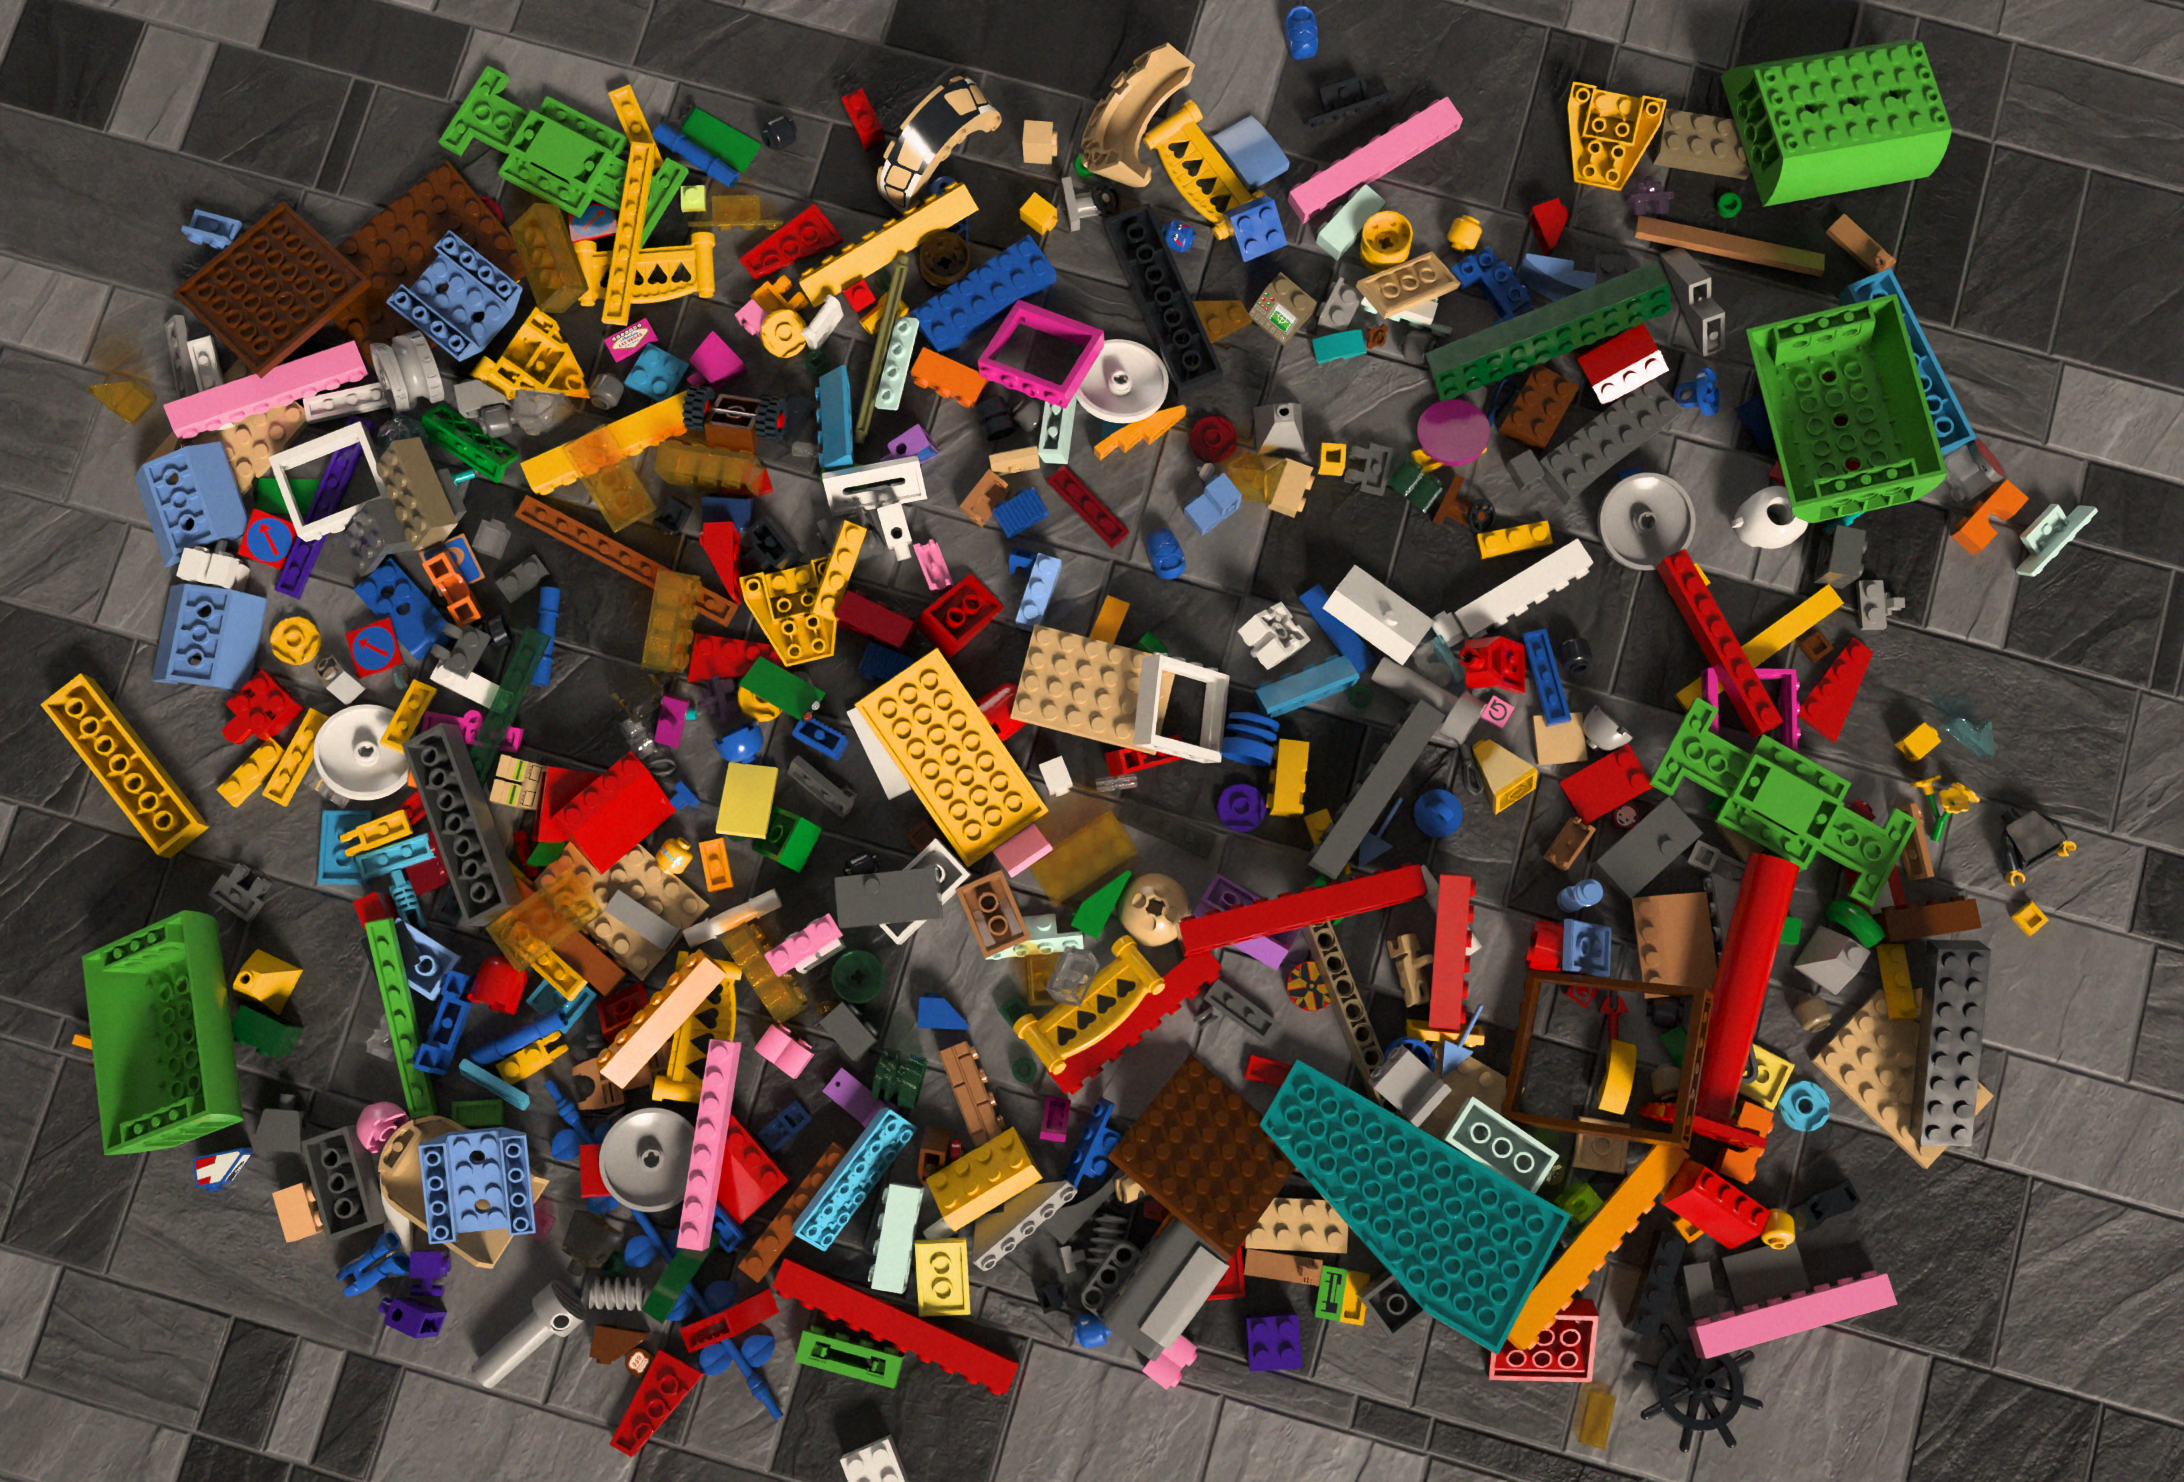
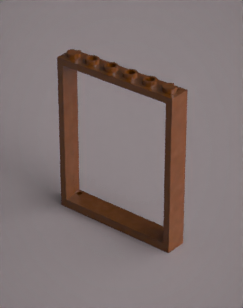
M1529 970L1528 978L1524 981V999L1519 1007L1520 1021L1519 1026L1515 1029L1516 1043L1514 1051H1512L1510 1056L1511 1070L1510 1075L1506 1078L1507 1092L1505 1100L1501 1105L1502 1117L1512 1124L1689 1149L1714 995L1706 988ZM1542 982L1693 998L1671 1134L1518 1113Z

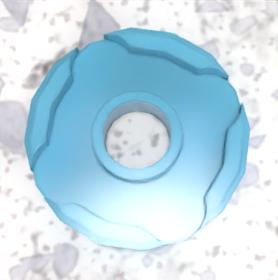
M1796 1081L1785 1086L1777 1103L1779 1115L1784 1123L1792 1129L1799 1131H1814L1823 1126L1830 1113V1102L1824 1089L1816 1083L1808 1081ZM1801 1099H1806L1810 1104V1109L1807 1113H1802L1798 1108V1103Z

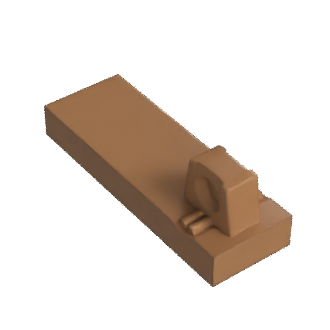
M1843 214L1825 232L1871 275L1891 268L1896 262L1891 255L1846 214Z
M1917 803L1896 807L1918 820L1901 853L1908 881L1934 876L1922 826L1924 820L1921 808H1918Z
M1247 1248L1243 1272L1244 1275L1319 1286L1323 1260Z

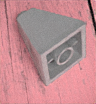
M1281 403L1253 408L1257 455L1305 452L1301 404Z

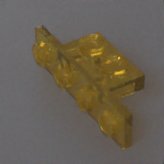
M760 194L713 195V220L688 221V227H694L695 231H708L709 226H718V230L721 231L733 230L732 226H742V230H755L756 225H765V229H780V225L785 224V218L762 219Z

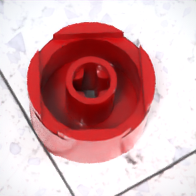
M1545 920L1535 921L1530 940L1534 941V945H1529L1524 964L1529 965L1528 968L1541 972L1560 973V963L1563 962L1564 925Z

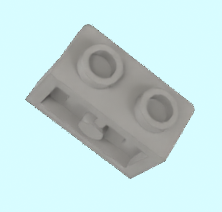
M1341 276L1337 283L1332 282L1327 292V295L1330 297L1327 303H1321L1316 314L1320 316L1317 325L1334 333L1347 330L1363 298V294L1359 290L1343 283L1345 278Z

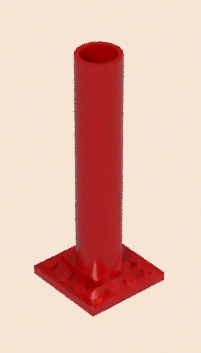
M1752 853L1748 856L1711 990L1714 996L1692 1133L1733 1147L1765 1149L1767 1138L1760 1137V1131L1748 1127L1735 1128L1737 1120L1731 1117L1800 867L1790 861L1758 853ZM1649 1102L1648 1106H1640L1638 1116L1673 1127L1676 1104L1670 1102L1668 1104L1663 1102L1662 1104L1657 1102L1654 1104Z

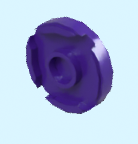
M1245 783L1233 784L1219 796L1217 803L1218 817L1222 824L1231 831L1239 833L1251 831L1258 827L1265 816V799L1252 785Z

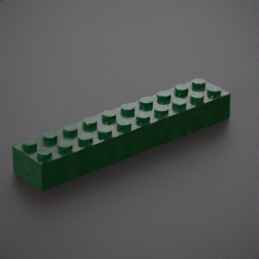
M1655 261L1425 353L1431 379L1441 402L1447 399H1454L1462 393L1476 390L1490 382L1499 381L1505 376L1522 372L1538 363H1545L1551 358L1570 353L1576 348L1593 344L1599 339L1613 336L1619 331L1632 326H1638L1647 320L1665 315L1671 311L1669 282L1658 261Z

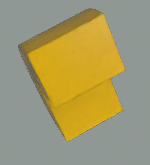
M1614 1039L1611 1040L1606 1052L1607 1070L1597 1093L1598 1109L1624 1114L1635 1074L1636 1045Z

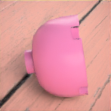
M385 1101L368 1105L363 1109L357 1121L356 1134L362 1145L371 1153L382 1152L392 1134L410 1121V1118L401 1107L394 1103Z

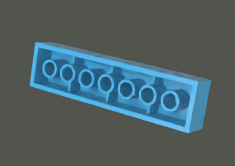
M1886 269L1848 285L1838 295L1843 306L1897 294L1942 456L1966 447L1974 441L1976 436L1892 269Z

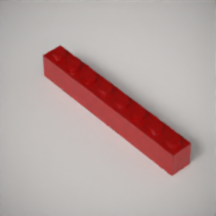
M1686 549L1664 558L1656 566V569L1710 665L1714 668L1719 681L1752 739L1777 727L1783 722L1781 716Z
M1210 951L1189 955L1162 977L1165 984L1164 989L1156 995L1148 992L1135 1010L1115 1030L1089 1048L1067 1057L1064 1062L1066 1067L1061 1073L1054 1074L1048 1069L1046 1071L1065 1095L1068 1092L1072 1095L1084 1086L1082 1081L1090 1076L1093 1079L1104 1070L1101 1066L1109 1060L1113 1063L1123 1055L1121 1049L1129 1044L1132 1048L1142 1040L1143 1037L1140 1035L1147 1028L1152 1032L1163 1023L1160 1020L1162 1016L1167 1012L1171 1016L1182 1007L1180 1002L1188 997L1191 1000L1201 992L1199 987L1207 981L1210 985L1221 975L1218 971L1223 967Z

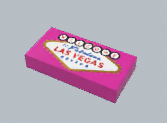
M644 318L610 336L604 342L617 363L645 348L648 343L652 344L658 341V338L648 320Z

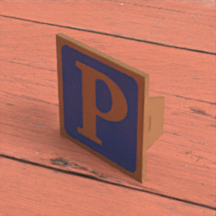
M464 533L444 541L438 547L428 548L419 552L424 563L443 552L449 551L468 585L485 578ZM434 585L439 596H444L439 587Z

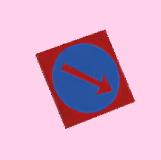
M601 203L588 205L581 218L568 212L571 243L616 235V211Z
M253 508L237 554L283 570L297 538L293 523Z
M390 617L345 633L358 679L372 674H379L404 663Z

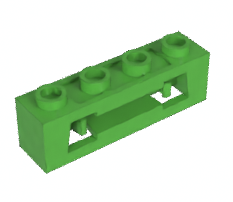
M811 1325L810 1329L806 1328L803 1330L794 1362L893 1389L896 1387L904 1355L900 1354L899 1350L891 1346H885L884 1349L874 1347L875 1342L866 1339H860V1342L850 1340V1335L836 1332L835 1336L826 1334V1329ZM817 1342L831 1345L830 1348L868 1359L872 1357L884 1359L886 1362L875 1359L871 1368L872 1371L883 1372L884 1375L869 1371L870 1367L834 1357L824 1359L812 1354H817L821 1357L827 1355L829 1346L817 1344Z

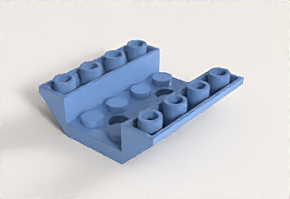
M448 230L433 247L439 253V256L410 289L401 284L386 303L460 362L483 351L512 318L523 288L452 231ZM447 283L449 285L447 292L443 294L438 293L439 285ZM477 312H484L485 314L481 322H474L473 320Z
M222 442L185 446L142 464L134 478L165 567H170L181 561L184 547L194 549L195 546L203 547L220 539L233 541L243 537L249 517ZM173 473H177L179 477L175 485H172L170 482V477ZM189 518H193L194 527L188 531L186 529V522Z
M193 584L171 586L151 681L178 684V682L218 687L224 691L238 692L253 678L268 599L231 589ZM210 605L212 609L211 614L208 617L202 618V608ZM200 653L202 656L201 662L198 665H192V656Z
M505 1127L448 1132L418 1145L429 1244L456 1242L458 1233L508 1228L509 1236L536 1233L526 1133ZM475 1150H479L484 1153L485 1158L481 1161H475L471 1158L470 1154ZM479 1199H485L490 1203V1207L482 1210L475 1203Z

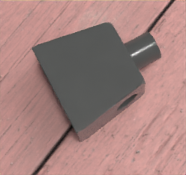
M280 1094L278 1109L265 1108L263 1110L252 1149L304 1153L301 1142L309 1139L308 1112L294 1110L296 1095Z

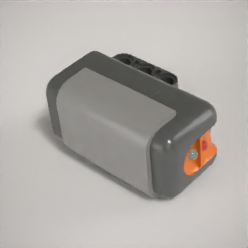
M1169 1212L1142 1251L1127 1240H1119L1111 1247L1083 1286L1081 1301L1089 1311L1099 1317L1101 1323L1155 1362L1165 1348L1170 1349L1228 1270L1230 1264L1175 1215ZM1120 1248L1130 1250L1131 1254L1127 1259H1119L1116 1256ZM1105 1269H1111L1115 1272V1276L1112 1280H1104L1101 1277V1273ZM1095 1290L1098 1291L1100 1297L1097 1301H1089L1085 1297L1086 1293Z

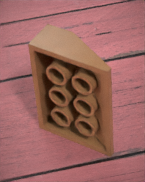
M1707 892L1631 898L1630 904L1641 982L1706 988L1711 993L1717 972ZM1642 993L1643 999L1669 997L1667 995Z

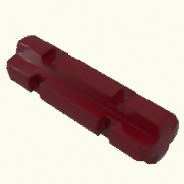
M520 830L513 833L514 842L518 844L516 848L521 864L525 866L523 869L525 875L528 878L538 876L540 874L539 868L526 864L533 853L531 843L528 842L527 832Z

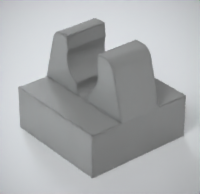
M1070 1245L1057 1247L1064 1273L1076 1271L1075 1263L1086 1260L1084 1249L1071 1251Z

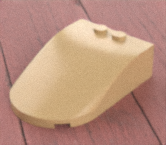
M434 1115L416 1120L413 1119L398 1128L385 1144L378 1165L382 1184L380 1188L386 1201L397 1212L427 1233L418 1145L448 1132L470 1130L454 1120ZM476 1150V1151L480 1152V1153L483 1155V1157H482L481 1159H484V1158H485L484 1153H483L482 1151ZM530 1167L534 1205L550 1180ZM479 1199L475 1203L482 1210L490 1207V1203L485 1199ZM508 1228L458 1233L456 1242L443 1244L474 1266L492 1269L514 1235L509 1236Z

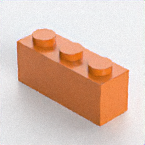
M925 347L922 348L911 370L912 380H914L916 385L925 389L928 386L936 390L935 392L944 398L950 396L966 408H970V406L976 408L989 385L988 379L981 377L978 371Z

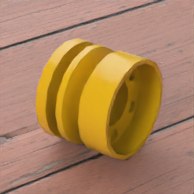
M1393 211L1377 212L1369 217L1364 224L1359 252L1361 262L1368 270L1376 274L1408 261L1413 236L1409 221L1403 215Z

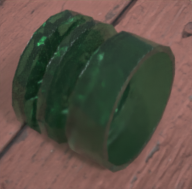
M855 950L845 953L837 960L832 969L831 980L834 990L841 998L851 1003L861 1004L873 1000L880 994L884 987L885 972L883 965L876 956L867 951ZM857 970H861V974H866V979H863L860 985L857 984L856 980H852V975H856Z
M885 1047L882 1056L877 1061L873 1074L872 1099L879 1100L883 1090H885L884 1102L889 1103L893 1093H898L897 1105L915 1109L924 1081L928 1058L911 1054L906 1064H903L902 1051H897L892 1061V1049Z

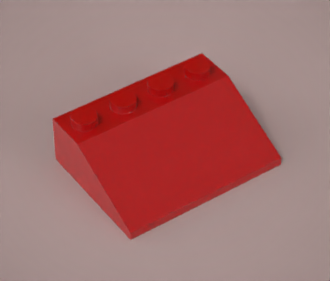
M630 751L558 811L550 820L595 870L602 875L670 817L676 809L669 802V799L648 769Z
M731 1108L717 1199L741 1226L787 1185L792 1178Z
M1575 1298L1564 1311L1560 1308L1554 1315L1557 1318L1556 1322L1548 1330L1542 1329L1537 1335L1540 1338L1539 1342L1531 1350L1526 1348L1520 1351L1508 1339H1506L1498 1355L1488 1350V1379L1592 1382L1599 1318L1593 1299Z

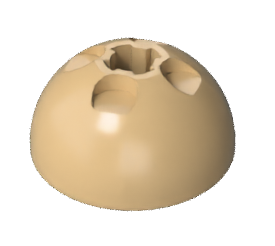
M1159 873L1145 874L1132 880L1124 888L1118 901V918L1125 933L1130 935L1135 942L1149 947L1165 946L1178 939L1176 932L1178 922H1181V918L1191 915L1190 900L1183 886L1175 879Z

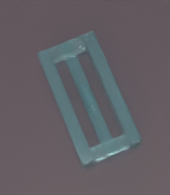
M1442 635L1433 638L1429 645L1453 685L1463 681L1465 673Z

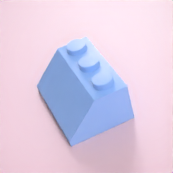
M397 918L396 921L394 922V924H396V923H398V922H401V921H403V920L400 919V918ZM404 921L421 961L419 964L405 970L408 985L430 1000L439 1001L444 996L441 994L442 989L439 988L441 979L444 974H448L449 970L458 971L461 957Z

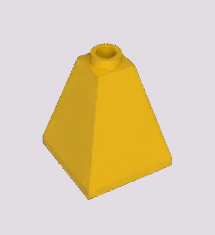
M1490 739L1487 741L1480 740L1472 747L1473 759L1481 772L1484 789L1495 815L1536 789L1538 770L1534 766Z
M257 949L239 971L233 983L234 995L276 1015H280L303 970Z

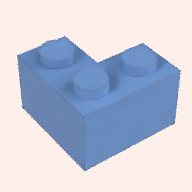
M1225 473L1219 477L1217 475L1212 476L1205 483L1204 494L1198 498L1194 496L1185 503L1184 516L1201 537L1240 506L1242 494Z

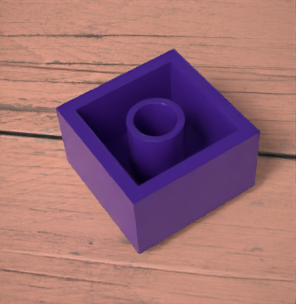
M1296 1312L1244 1316L1248 1368L1250 1372L1302 1368L1299 1321Z

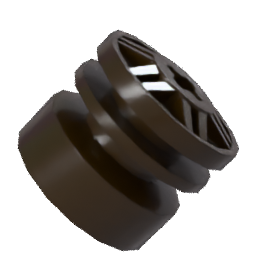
M948 231L937 232L924 241L920 250V275L925 285L930 289L941 293L969 274V247L959 235ZM945 264V266L948 267V269H944V267L941 265Z

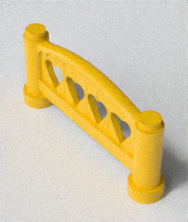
M1189 99L1181 105L1182 108L1147 132L1142 140L1149 150L1153 148L1158 150L1162 164L1174 186L1195 210L1214 224L1215 227L1212 228V232L1220 241L1221 239H1226L1229 233L1223 214L1216 211V206L1210 203V199L1213 197L1231 196L1225 210L1228 211L1263 197L1265 193L1260 189L1253 194L1248 192L1196 123L1202 120L1203 117L1197 105ZM1189 142L1184 156L1180 159L1176 158L1174 151L1168 148L1171 143ZM1203 160L1198 174L1194 177L1190 176L1188 169L1182 166L1185 161ZM1217 178L1212 192L1208 195L1203 194L1202 187L1196 185V181L1199 179Z
M697 232L691 235V245L641 249L639 251L637 270L644 278V282L642 285L634 284L631 303L662 302L693 292H698L701 298L713 297L715 282L712 247L715 246V235L709 232ZM583 240L572 244L573 255L576 256L578 300L582 306H593L597 299L605 300L607 288L601 287V281L611 266L613 251L597 252V244L595 242ZM682 263L691 274V280L688 282L681 280L678 283H674L672 276L679 264ZM658 264L666 274L667 282L664 284L659 282L649 284L648 279Z
M1130 935L1119 938L1113 944L1111 952L1116 957L1114 961L1039 1021L1033 1014H1026L1014 1024L1013 1031L1020 1039H1024L1050 1072L1054 1074L1061 1073L1066 1067L1064 1062L1067 1057L1089 1048L1115 1030L1135 1010L1148 992L1156 995L1164 989V980L1139 952L1137 943ZM1118 979L1136 984L1135 989L1128 991L1124 998L1118 997ZM1098 995L1116 999V1004L1113 1007H1108L1107 1012L1100 1014L1098 1012ZM1078 1011L1096 1015V1020L1093 1023H1088L1087 1028L1081 1030L1078 1025ZM1059 1026L1077 1032L1076 1036L1073 1039H1069L1068 1043L1063 1046L1059 1045Z
M679 950L675 972H678L685 965L684 963L689 956V952ZM713 959L722 966L727 974L719 983L723 988V991L719 994L721 1001L719 1004H712L705 998L674 1032L667 1076L656 1075L652 1100L662 1102L663 1099L700 1104L703 1079H699L686 1066L702 1058L707 1059V1054L701 1052L690 1041L707 1033L712 1034L714 1039L733 1041L736 1025L735 980H741L743 965H738L736 962ZM714 1008L718 1011V1017L715 1018L717 1026L714 1029H708L695 1016Z

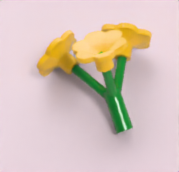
M1936 775L1910 783V787H1922L1924 794L1928 796L1936 819L1930 839L1940 842L1948 817L1952 813L1958 814L1960 811H1968L1970 807L1968 801L1978 803L1980 799L1972 790L1966 788L1961 783L1953 782L1951 788L1948 790L1943 789L1939 792V803L1945 810L1942 816H1940L1933 796L1935 791L1932 786L1936 780L1941 779V775Z

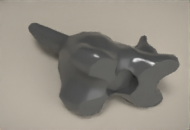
M858 505L857 511L854 510L846 519V521L867 529L851 576L857 571L861 559H868L874 555L880 556L885 550V543L882 537L873 531L874 521L868 510L864 511L861 505Z

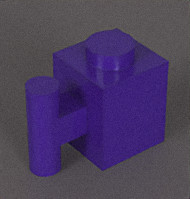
M417 1250L410 1252L409 1278H422L421 1285L411 1286V1296L444 1295V1285H434L435 1278L447 1277V1272L451 1270L452 1261L451 1257H448L449 1250Z

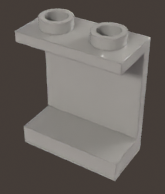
M1401 1045L1389 1053L1388 1060L1382 1067H1377L1371 1073V1079L1368 1083L1418 1128L1452 1089L1405 1046Z

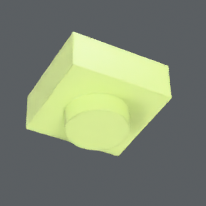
M704 185L681 186L682 212L706 211V188Z

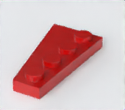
M814 203L739 258V261L751 277L756 280L841 244L844 240Z
M696 633L687 681L698 682L700 680L711 681L733 677L744 678L760 656L788 672L790 671V666L786 667L776 650L770 644Z
M1854 637L1848 641L1802 701L1800 712L1797 717L1831 743H1835L1838 739L1873 654V651Z
M659 1349L609 1445L630 1457L635 1456L705 1373L667 1351Z

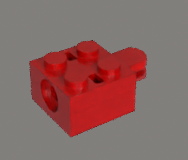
M261 669L225 703L236 716L223 727L222 734L226 740L238 745L243 744L253 733L258 738L266 741L269 737L275 738L305 707L274 675Z

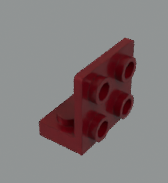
M433 831L428 832L430 837L428 844L434 854L436 853L437 857L405 867L417 896H421L451 882Z

